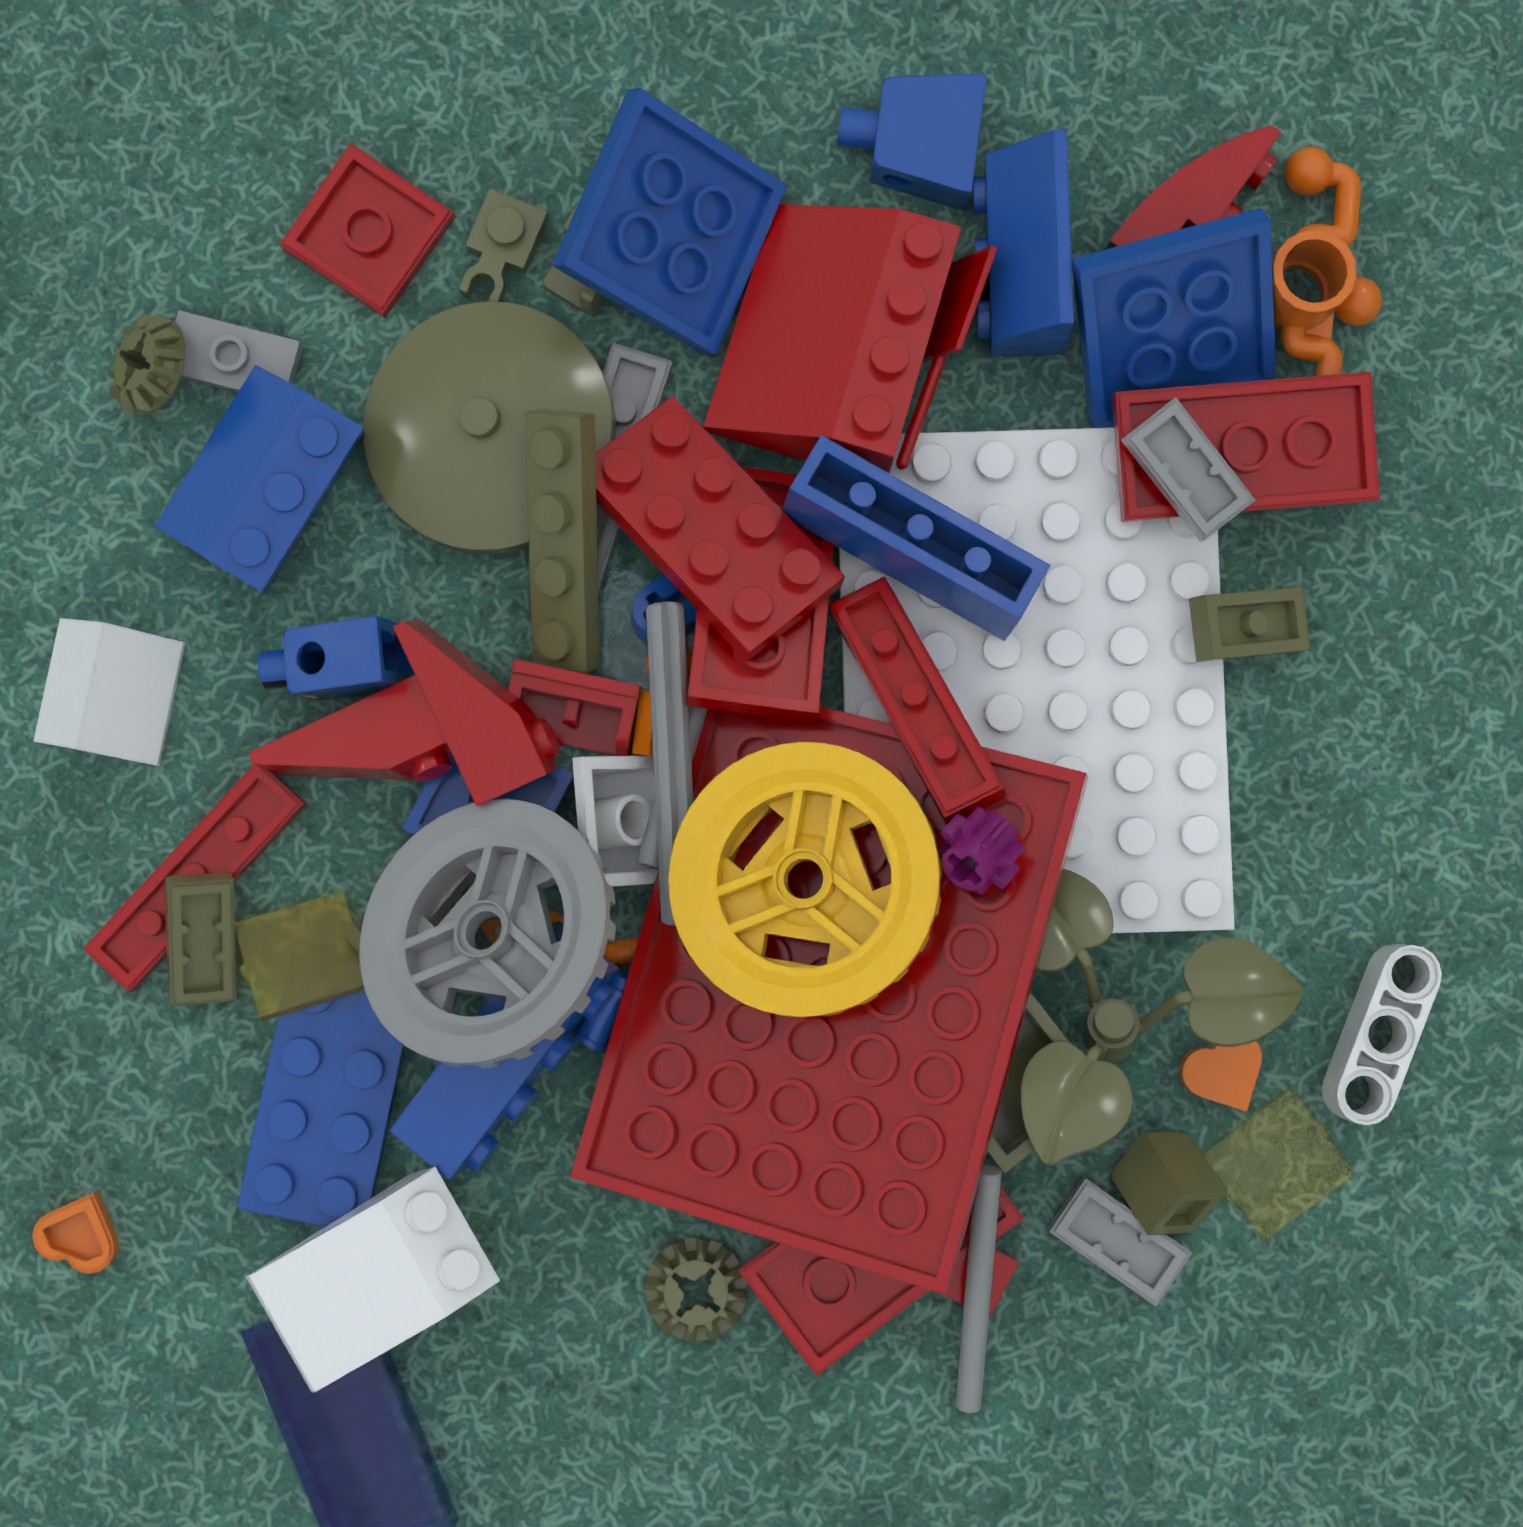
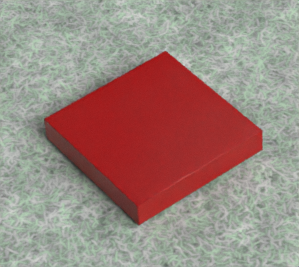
M350 143L279 245L283 251L383 318H386L456 217L453 211Z

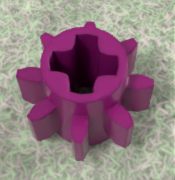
M977 807L967 819L957 813L940 832L944 840H946L945 844L938 850L939 858L942 859L943 871L952 883L964 890L977 891L979 895H983L992 883L1004 889L1020 870L1014 861L1025 849L1024 845L1018 843V835L1014 826L1000 814L984 812L982 807Z

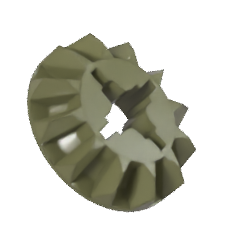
M142 314L137 319L135 327L124 328L123 342L119 348L113 349L116 354L115 363L108 369L107 373L114 379L110 396L120 401L121 409L137 415L151 414L167 402L181 379L185 361V341L178 324L159 314L155 317ZM145 361L150 363L149 369L143 367Z
M685 1238L670 1244L654 1259L646 1277L645 1296L648 1312L653 1316L664 1333L683 1339L687 1343L716 1340L737 1324L747 1301V1282L738 1271V1267L741 1265L740 1261L726 1246L707 1238ZM710 1268L714 1269L715 1271L710 1276L707 1292L713 1298V1303L719 1307L716 1309L710 1303L706 1305L701 1301H696L691 1307L687 1306L682 1313L679 1312L685 1290L679 1284L680 1280L673 1274L676 1273L682 1278L686 1276L689 1280L696 1281L701 1275L705 1276Z

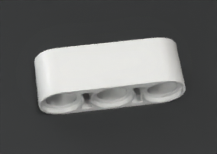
M1405 944L1383 946L1373 954L1367 965L1323 1080L1322 1095L1324 1103L1332 1113L1340 1118L1357 1124H1376L1385 1119L1394 1107L1441 982L1442 972L1440 964L1434 954L1424 947ZM1402 956H1406L1414 965L1415 977L1412 984L1401 991L1394 984L1391 974L1395 962ZM1384 1016L1391 1024L1392 1038L1387 1046L1376 1050L1369 1040V1027L1375 1019ZM1363 1076L1369 1084V1098L1365 1105L1359 1109L1351 1110L1345 1098L1346 1088L1350 1081L1356 1077Z

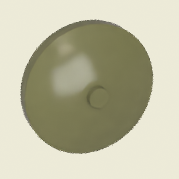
M497 301L475 302L445 310L428 318L406 334L385 358L373 380L363 420L365 431L363 435L364 449L370 473L378 490L392 510L417 532L439 545L460 552L480 555L507 554L528 549L525 412L536 409L595 413L596 453L616 438V414L609 384L597 361L580 338L558 320L539 310L524 305Z

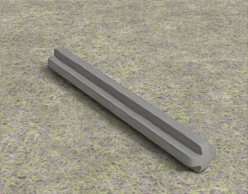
M656 602L647 607L646 619L660 905L663 923L675 925L669 900L668 878L670 858L680 825L694 802L689 706H686L688 680L684 607L681 603Z

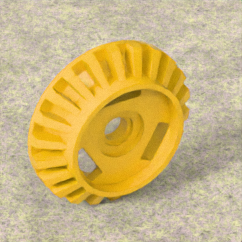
M796 742L765 748L747 755L727 767L701 791L690 806L678 830L670 858L668 878L669 900L678 934L690 957L712 983L729 996L761 1011L788 1017L805 1018L839 1014L857 1005L866 1004L877 998L878 994L892 983L898 982L909 971V965L926 946L930 938L929 932L934 918L938 916L941 902L939 897L940 880L943 876L942 863L935 841L936 836L931 823L924 814L919 802L901 781L879 763L859 752L826 743ZM773 811L777 812L784 820L745 869L742 870L734 863L742 842L760 820ZM870 823H873L876 827L891 867V884L874 890L852 831ZM803 861H812L817 863L822 870V887L817 894L810 898H796L789 890L788 875L796 864ZM768 935L830 944L827 964L815 966L767 958L765 952Z

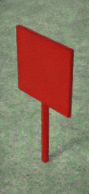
M993 245L951 262L922 361L923 363L932 360L896 460V466L900 470L906 469L909 465L947 355L962 349L997 251V247Z

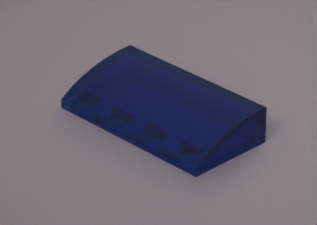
M270 1319L241 1331L247 1350L320 1527H456L459 1520L458 1514L390 1350L317 1392H311Z

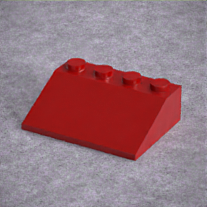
M779 204L755 261L703 428L708 433L803 461L807 460L822 435L890 474L961 226L902 209Z

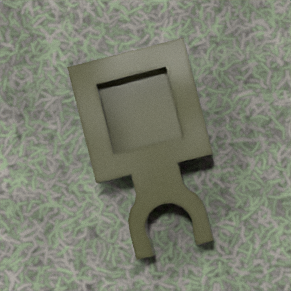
M489 188L465 244L468 252L481 257L479 262L471 266L464 274L458 288L460 294L470 298L475 283L479 280L487 279L495 285L488 301L502 302L506 293L504 276L507 269L511 268L526 274L549 220L548 212Z

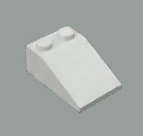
M436 1167L407 1175L246 1276L311 1392H317L439 1322L500 1281Z

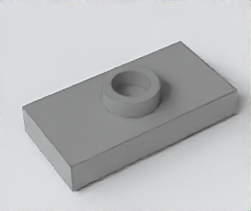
M178 310L175 322L180 327L185 341V361L181 379L238 393L253 367L257 365L291 384L294 383L304 347L300 341Z
M1176 397L1121 439L1199 542L1206 540L1255 501L1248 489Z
M1084 1176L1081 1177L1047 1227L1051 1234L1154 1306L1158 1305L1192 1255L1191 1251L1167 1234L1147 1235L1131 1209Z

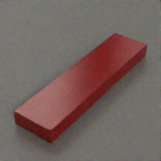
M884 576L828 604L835 624L945 824L947 825L957 813L966 816L977 807H984L1006 796L1002 782L886 577Z
M253 765L85 945L83 950L128 992L135 991L167 956L164 877L231 872L235 883L307 803L273 772Z

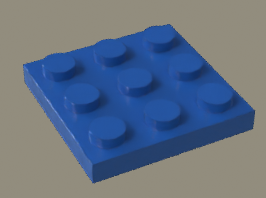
M642 88L629 89L620 105L552 266L702 355H716L787 188V184Z
M1262 208L1072 258L1088 421L1092 428H1114L1112 394L1115 392L1276 379L1271 220Z

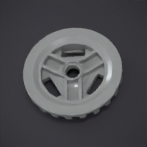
M493 799L479 806L471 803L439 816L419 830L401 847L384 869L369 899L362 923L359 953L361 977L365 993L376 1016L394 1038L404 1046L430 1060L433 1059L457 1068H464L465 1065H476L486 1069L499 1067L500 1061L512 1057L521 1060L534 1054V1045L544 1039L554 1041L566 1031L562 1024L574 1011L582 1014L591 1001L586 995L595 977L603 979L608 967V963L603 959L606 944L615 941L616 925L610 920V907L615 905L616 902L614 889L607 883L604 875L607 868L601 856L592 849L588 843L589 840L578 829L555 812L540 805L520 800ZM474 882V884L468 889V891L462 896V898L446 915L449 908L458 898V896ZM556 884L559 888L564 908L562 939L556 942L544 894L545 889ZM499 917L502 928L498 940L491 947L478 950L475 944V934L478 927L488 918ZM456 992L506 999L502 1011L489 1015L469 1017L455 1015L451 1011Z

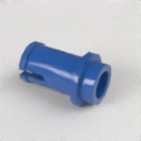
M618 970L608 983L615 990L614 995L592 1021L583 1016L571 1032L573 1038L593 1050L606 1053L628 977L627 973Z

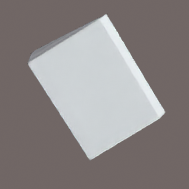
M60 618L33 742L160 766L186 643L105 622Z
M653 756L572 758L578 830L589 840L588 843L592 849L601 856L607 868L604 872L607 883L611 887L654 884L658 869L636 863L655 799Z

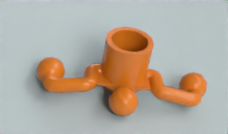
M1309 146L1293 152L1287 159L1284 168L1286 184L1293 193L1303 197L1317 195L1328 187L1336 188L1333 225L1309 224L1299 229L1294 236L1286 240L1272 257L1274 328L1281 330V343L1288 354L1300 360L1317 362L1315 376L1342 374L1343 354L1339 346L1331 340L1334 314L1344 324L1352 327L1364 326L1372 322L1379 315L1383 303L1382 293L1373 280L1363 276L1357 277L1356 260L1349 249V246L1356 239L1359 230L1360 177L1349 165L1334 162L1325 150L1316 146ZM1297 268L1312 275L1320 287V301L1311 303L1295 296L1288 289L1284 281L1283 271Z

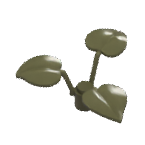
M1063 869L1036 970L1040 972H1057L1068 967L1075 957L1078 959L1089 997L1088 1004L1091 1007L1084 1036L1088 1052L1085 1056L1080 1049L1070 1043L1063 1041L1052 1042L1040 1049L1030 1059L1025 1068L1021 1084L1022 1118L1029 1141L1040 1161L1045 1166H1052L1071 1156L1101 1147L1114 1139L1122 1131L1132 1111L1133 1097L1126 1075L1119 1067L1112 1063L1121 1062L1130 1056L1134 1050L1138 1033H1148L1152 1025L1182 1005L1190 1004L1188 1023L1192 1033L1198 1039L1211 1045L1222 1047H1236L1249 1044L1272 1033L1289 1019L1303 996L1300 983L1270 954L1257 945L1239 938L1226 937L1214 939L1201 945L1187 959L1183 977L1189 991L1176 993L1144 1017H1138L1134 1008L1125 1001L1119 999L1104 1000L1102 998L1093 961L1087 950L1097 948L1106 943L1112 935L1114 923L1109 902L1095 884L1075 872Z

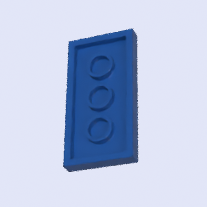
M291 955L237 1209L326 1227L374 1197L406 1046L389 1033L373 1011L365 993L360 968Z

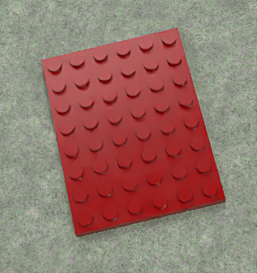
M819 706V714L815 723L714 709L707 710L692 761L693 801L717 775L747 755L765 748L787 743H826L859 752L890 771L909 789L919 802L936 836L937 850L945 844L946 840H944L940 832L946 827V824L890 723ZM982 747L1002 782L1006 795L982 807L984 812L1000 814L1014 826L1018 835V843L1023 844L1025 848L1014 861L1020 870L1004 889L992 883L983 895H979L977 891H968L956 886L948 879L942 868L943 877L940 880L939 895L941 902L938 916L934 918L929 932L930 938L926 946L909 965V971L898 982L892 983L879 993L877 998L866 1004H860L844 1010L843 1013L801 1018L769 1013L738 1001L712 983L688 954L678 934L676 925H667L661 920L658 869L570 1177L944 1295L948 1294L1086 788L1087 773ZM773 811L760 820L742 842L734 863L744 870L784 818ZM970 813V814H968V815H966V816H964V817L967 819L972 813ZM870 823L852 830L874 890L891 884V867L875 825ZM803 861L796 864L788 875L789 890L796 898L806 899L814 896L823 884L822 870L817 863L812 861ZM768 935L765 956L772 959L822 966L827 964L830 944Z

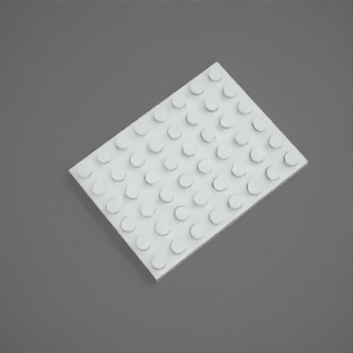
M1114 428L920 433L909 465L904 470H900L896 466V460L906 433L901 434L890 470L891 475L1051 566L1021 620L1005 641L838 547L839 570L845 575L840 587V598L885 576L982 747L1087 773L1088 780L1064 869L1085 877L1104 894L1113 914L1114 928L1112 933L1235 930L1223 660L1196 662L1189 598L1220 594L1218 530L1206 540L1199 542L1181 517L1121 522ZM841 634L844 712L890 723Z

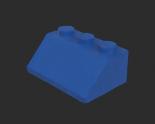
M1059 129L986 154L984 176H974L973 215H985L986 238H974V253L991 245L997 247L987 276L988 300H979L976 307L977 339L989 338L990 357L1065 354L1074 324L1067 129Z
M255 365L155 524V527L258 591L267 593L362 441L365 433L364 427L308 392Z

